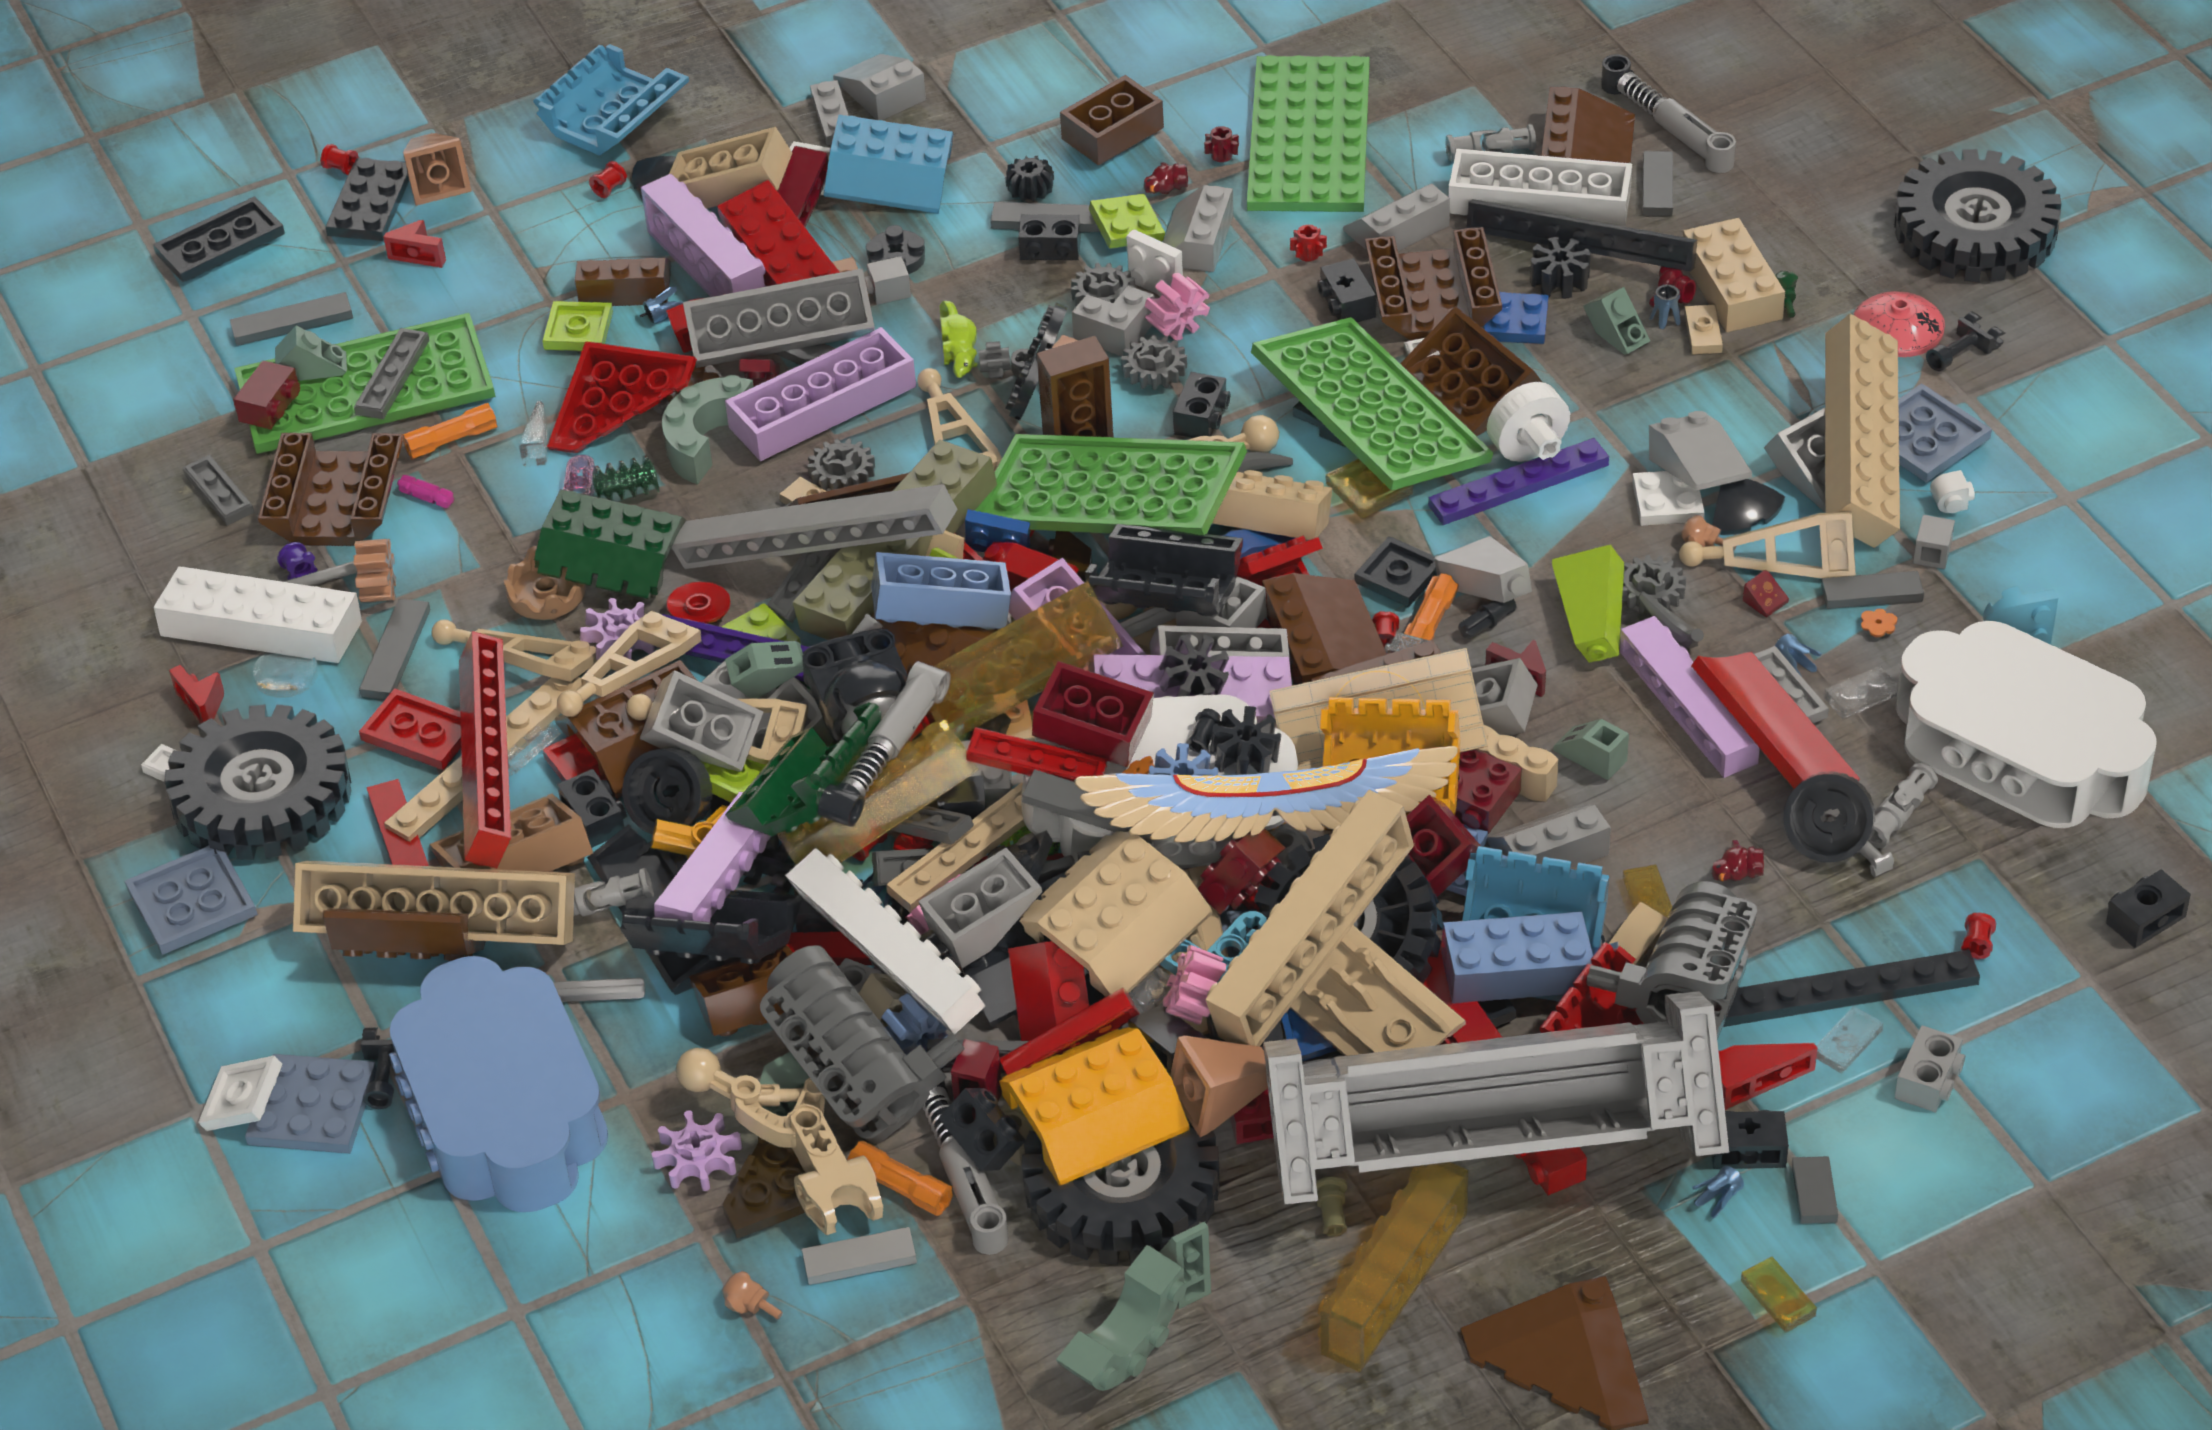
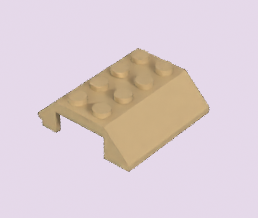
M1116 831L1112 835H1105L1089 850L1090 856L1084 855L1065 872L1066 878L1060 877L1041 895L1042 900H1035L1020 917L1024 931L1034 940L1041 943L1045 939V935L1088 969L1090 984L1105 997L1122 987L1129 994L1213 914L1212 909L1185 871L1140 836Z

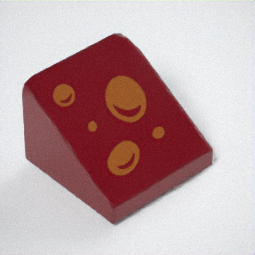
M1767 570L1762 571L1744 585L1743 602L1766 618L1789 602L1788 596Z

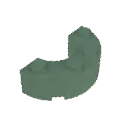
M736 375L709 379L683 388L671 400L663 414L662 430L666 455L670 460L671 467L678 475L692 483L699 484L713 465L709 438L704 436V434L718 426L728 425L725 400L753 388V380L739 378Z
M1146 1245L1125 1272V1283L1122 1293L1108 1318L1089 1334L1078 1331L1056 1359L1058 1364L1101 1391L1118 1386L1131 1375L1134 1377L1138 1376L1144 1369L1147 1357L1155 1347H1161L1169 1335L1167 1326L1175 1312L1178 1301L1183 1297L1187 1285L1183 1282V1267Z

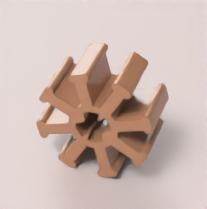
M390 539L355 541L356 555H354V566L357 569L355 582L356 588H359L360 602L395 600L394 586H396V576L393 573L395 559L394 553H391Z

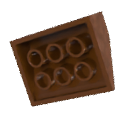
M1550 86L1541 156L1631 163L1635 114L1580 88Z
M1456 306L1400 363L1476 436L1487 431L1488 419L1493 408L1507 393L1527 383L1542 382L1531 367ZM1436 351L1440 353V355H1431Z
M1296 573L1262 580V586L1266 590L1267 619L1271 628L1287 629L1290 672L1295 685L1311 682V678L1386 655V651L1355 580Z

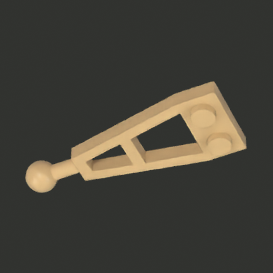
M932 368L922 370L918 375L917 382L920 389L929 392L931 397L927 399L934 445L939 439L945 440L968 433L983 453L980 454L991 457L995 472L1002 460L996 446L951 393L943 395L940 389L942 379L939 372ZM948 409L957 421L940 425L938 412Z
M1852 511L1818 513L1723 538V546L1702 547L1698 542L1689 541L1681 546L1679 558L1684 565L1689 567L1697 566L1706 559L1724 558L1725 566L1767 570L1768 572L1821 579L1856 576ZM1820 525L1822 567L1777 561L1775 536ZM1765 539L1766 560L1734 556V546Z
M648 612L630 625L581 678V688L577 691H565L559 695L557 699L559 712L567 717L576 716L581 712L583 702L592 695L596 694L604 697L677 659L702 641L701 630L659 613ZM638 640L661 648L638 661L623 657ZM610 669L617 671L602 679Z
M449 620L437 621L431 631L435 642L441 645H448L453 641L466 644L471 634L470 631L457 629L455 624ZM485 629L475 631L503 639L504 662L548 677L571 682L598 661L596 660V647L590 646L586 641L571 642ZM523 651L552 654L553 656L546 660Z
M644 694L633 695L627 702V712L633 719L644 720L648 718L653 703ZM738 699L763 711V713H771L762 748L759 749L751 746L747 759L760 764H768L790 736L804 729L808 714V706L806 704L779 699Z

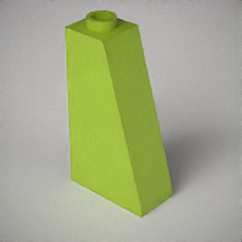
M1611 544L1552 559V567L1576 647L1589 663L1619 656L1624 561Z

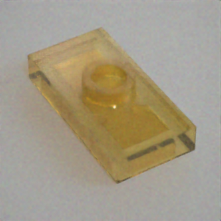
M1657 865L1623 870V881L1634 909L1642 902L1668 918L1672 904Z

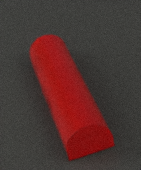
M1122 987L1000 1057V1062L1007 1075L1024 1068H1031V1065L1055 1055H1062L1064 1051L1085 1042L1095 1041V1038L1128 1023V1019L1139 1015V1012L1127 991Z

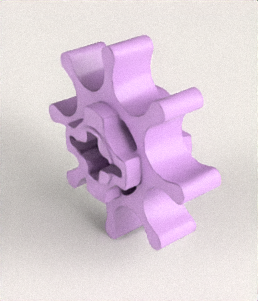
M610 598L609 610L605 613H597L591 608L586 609L585 624L591 627H581L580 641L598 643L596 644V660H599L630 625L644 616V603L638 602L632 610L627 608L621 610L616 605V599ZM638 640L623 657L631 659V653L635 649H641L651 654L654 652L655 646Z
M692 1111L684 1112L686 1126L683 1130L673 1132L665 1126L658 1128L660 1143L670 1147L663 1151L652 1152L654 1168L675 1167L669 1172L670 1184L674 1189L679 1187L684 1178L695 1176L700 1179L702 1190L708 1191L710 1189L708 1175L712 1171L724 1170L729 1175L736 1173L734 1158L724 1154L729 1151L742 1149L740 1133L734 1132L726 1136L719 1135L725 1129L721 1113H716L709 1124L698 1125L694 1123Z

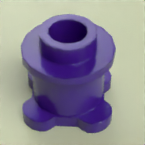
M300 542L289 543L278 553L277 562L289 572L288 580L318 571L314 565L315 556L312 552H307L305 546Z

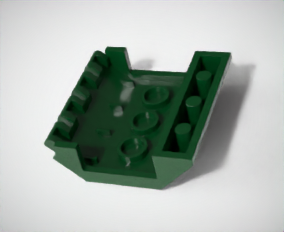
M560 489L541 528L534 557L535 568H538L537 574L560 579L564 567L567 568L566 581L591 586L595 574L598 575L597 588L621 593L626 581L629 582L626 594L649 599L651 594L658 595L661 589L664 563L680 529L687 520L667 512H659L636 505L611 501L606 498H598L575 491Z
M867 702L856 707L853 712L858 718L857 721L854 722L837 744L830 747L826 746L812 727L790 736L727 811L726 817L733 822L769 836H774L783 831L788 834L796 830L804 822L812 824L819 820L821 816L818 815V805L822 793L828 785H838L841 783L861 756V753L865 751V748L868 746L869 736L881 721L882 711H879V706L875 703Z

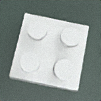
M1134 229L1127 235L1128 271L1131 272V278H1135L1137 286H1141L1161 296V292L1155 288L1157 283L1163 280L1170 286L1174 273H1180L1183 276L1182 251Z
M1667 471L1633 473L1632 483L1641 526L1686 523L1689 518L1695 515H1700L1704 518L1705 512L1700 490H1694Z
M269 1056L221 1066L198 1123L206 1131L260 1121L265 1112L272 1089L276 1084L282 1063L275 1056Z

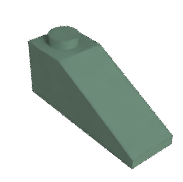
M1202 1222L1172 1237L1159 1252L1183 1267V1282L1187 1285L1183 1297L1178 1301L1177 1307L1179 1309L1211 1294L1209 1232L1207 1224Z

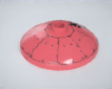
M1893 291L1877 294L1863 301L1854 312V316L1898 340V357H1913L1924 354L1938 345L1944 334L1945 322L1939 309L1925 298L1908 292Z

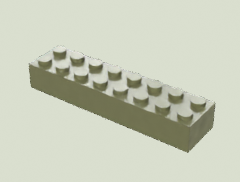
M939 439L893 491L944 484L958 509L946 528V531L954 534L965 522L968 509L975 510L997 486L991 457ZM933 535L841 548L793 601L800 630L826 640L852 634L865 615L871 616L874 612L871 584L876 552L926 556Z

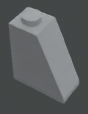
M1491 536L1434 558L1437 576L1441 573L1452 576V579L1459 584L1458 592L1503 603L1532 592L1528 563Z

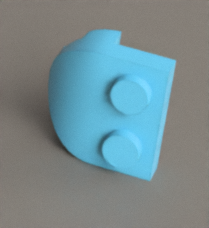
M2014 586L2002 592L2003 598L1994 605L1991 603L1987 604L1983 613V621H1996L2007 624L2051 644L2059 599L2054 589L2022 595L2019 587Z

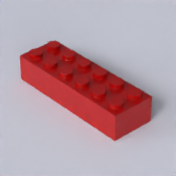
M769 180L717 205L721 224L725 228L728 227L734 237L740 243L743 242L755 258H759L765 267V274L763 275L765 286L840 273Z

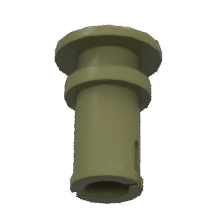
M1338 1177L1319 1179L1316 1181L1318 1201L1316 1202L1322 1212L1323 1233L1331 1237L1340 1236L1347 1231L1343 1212V1204L1345 1203L1344 1193L1347 1190V1182Z

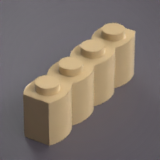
M1484 725L1488 747L1476 750L1522 768L1520 794L1534 801L1546 802L1557 787L1558 758L1547 750L1528 747L1518 738L1499 735L1495 730Z

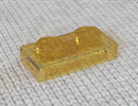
M1773 1256L1742 1272L1741 1282L1785 1333L1816 1317L1817 1307Z

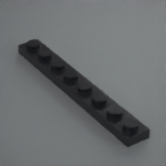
M1474 199L1468 202L1466 229L1483 227L1485 234L1543 245H1548L1549 238L1558 237L1560 248H1565L1569 244L1570 239L1573 238L1579 241V251L1589 249L1592 254L1690 272L1695 269L1697 239Z
M1963 950L1739 987L1723 1027L1979 985L1980 974L1970 950Z

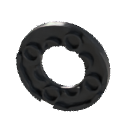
M1056 302L1054 307L1049 305L1037 329L1039 331L1036 337L1033 338L1027 352L1032 355L1030 362L1026 360L1020 376H1017L1005 409L1010 410L1009 416L1019 421L1039 381L1037 353L1052 349L1068 307Z

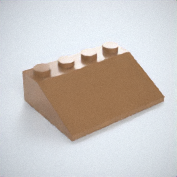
M553 794L511 810V840L497 870L554 872L555 869L564 865L574 866L585 860L584 857L593 854L581 817ZM464 830L430 844L432 852L442 867L496 869L465 861Z

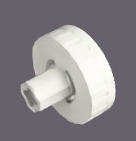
M1532 382L1521 385L1507 393L1493 408L1487 423L1488 436L1505 458L1510 459V461L1523 462L1540 457L1542 460L1549 457L1553 458L1560 451L1561 439L1570 423L1569 407L1549 384Z

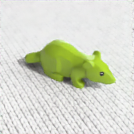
M942 301L939 307L944 365L954 362L953 372L956 377L962 378L971 371L972 367H977L978 365L974 360L977 351L973 348L977 340V329L974 322L958 314L955 305L951 301Z

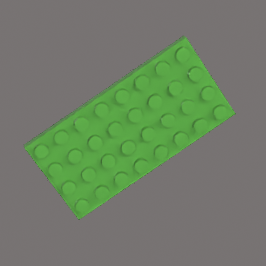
M1300 55L1256 57L1247 211L1364 212L1370 57H1314Z
M470 313L404 328L428 332L429 342L384 420L356 415L354 406L399 329L335 344L346 351L347 372L342 376L298 380L300 383L299 395L296 399H293L285 410L283 417L276 422L272 429L249 424L256 453L276 450L281 433H312L313 440L496 397ZM275 358L266 361L275 363ZM261 362L234 368L239 389L243 387Z
M1351 317L1252 343L1251 354L1391 491L1487 464L1492 460L1493 451Z
M1015 434L994 472L997 486L975 511L1030 522L1029 530L1111 533L1117 524L1205 535L1232 484L1247 450L1244 442Z

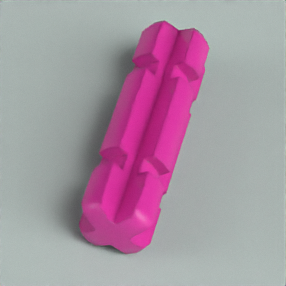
M407 474L402 475L401 479L397 482L400 492L408 495L412 493L413 497L432 504L436 502L437 506L449 508L451 503L454 502L452 491L445 488L440 489L439 486L416 479Z

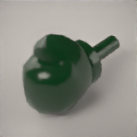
M1781 270L1775 276L1785 291L1784 308H1786L1788 317L1793 318L1796 315L1793 302L1796 298L1795 288L1798 276L1794 272Z

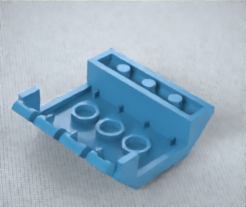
M611 44L607 45L606 49L604 46L598 45L585 58L574 65L568 71V74L565 73L550 86V89L542 92L533 102L539 109L536 114L555 137L600 156L619 143L689 82V77L665 68L652 79L626 68L622 49Z
M838 115L830 149L824 197L939 214L948 158L951 156L954 134L952 131Z
M1478 846L1477 853H1471L1470 859H1468L1465 880L1469 881L1462 921L1582 912L1591 949L1601 946V935L1603 934L1608 902L1609 875L1602 874L1603 866L1578 862L1577 870L1571 869L1572 861L1543 857L1542 864H1537L1536 855L1509 851L1508 858L1506 859L1502 858V850ZM1565 994L1538 996L1535 998L1560 1001Z

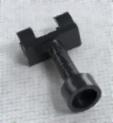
M1971 311L1964 318L1961 317L1958 320L1956 334L1961 338L1948 346L1938 344L1926 353V360L1933 370L1940 372L1952 364L1954 355L1971 345H1974L1986 354L1991 353L1992 349H1998L2004 343V340L1999 338V336L2004 335L2005 332L1994 326L1986 333L1980 329L1981 325L1976 323L1982 317Z
M804 822L796 830L788 833L772 858L758 854L753 860L750 870L748 872L745 871L743 874L746 876L743 882L755 886L759 883L762 874L773 877L771 885L776 887L772 892L787 894L792 884L785 875L794 866L785 863V861L799 841H807L815 830V824Z
M367 1027L363 1029L361 1040L364 1059H378L375 1079L366 1086L364 1102L374 1109H386L391 1106L393 1101L394 1088L388 1083L391 1069L389 1054L395 1051L391 1039L380 1040V1035H376L378 1027Z

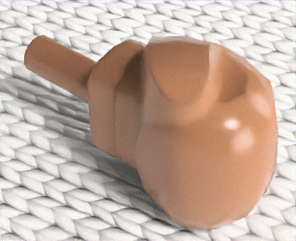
M1695 515L1684 524L1681 537L1685 543L1695 541L1701 544L1702 547L1715 546V544L1723 546V538L1719 537L1721 529L1706 523L1702 516Z
M741 1271L732 1275L722 1289L725 1306L734 1312L746 1313L749 1311L752 1314H756L762 1309L777 1320L783 1314L781 1310L766 1301L769 1292L763 1289L757 1282L752 1281L747 1272Z

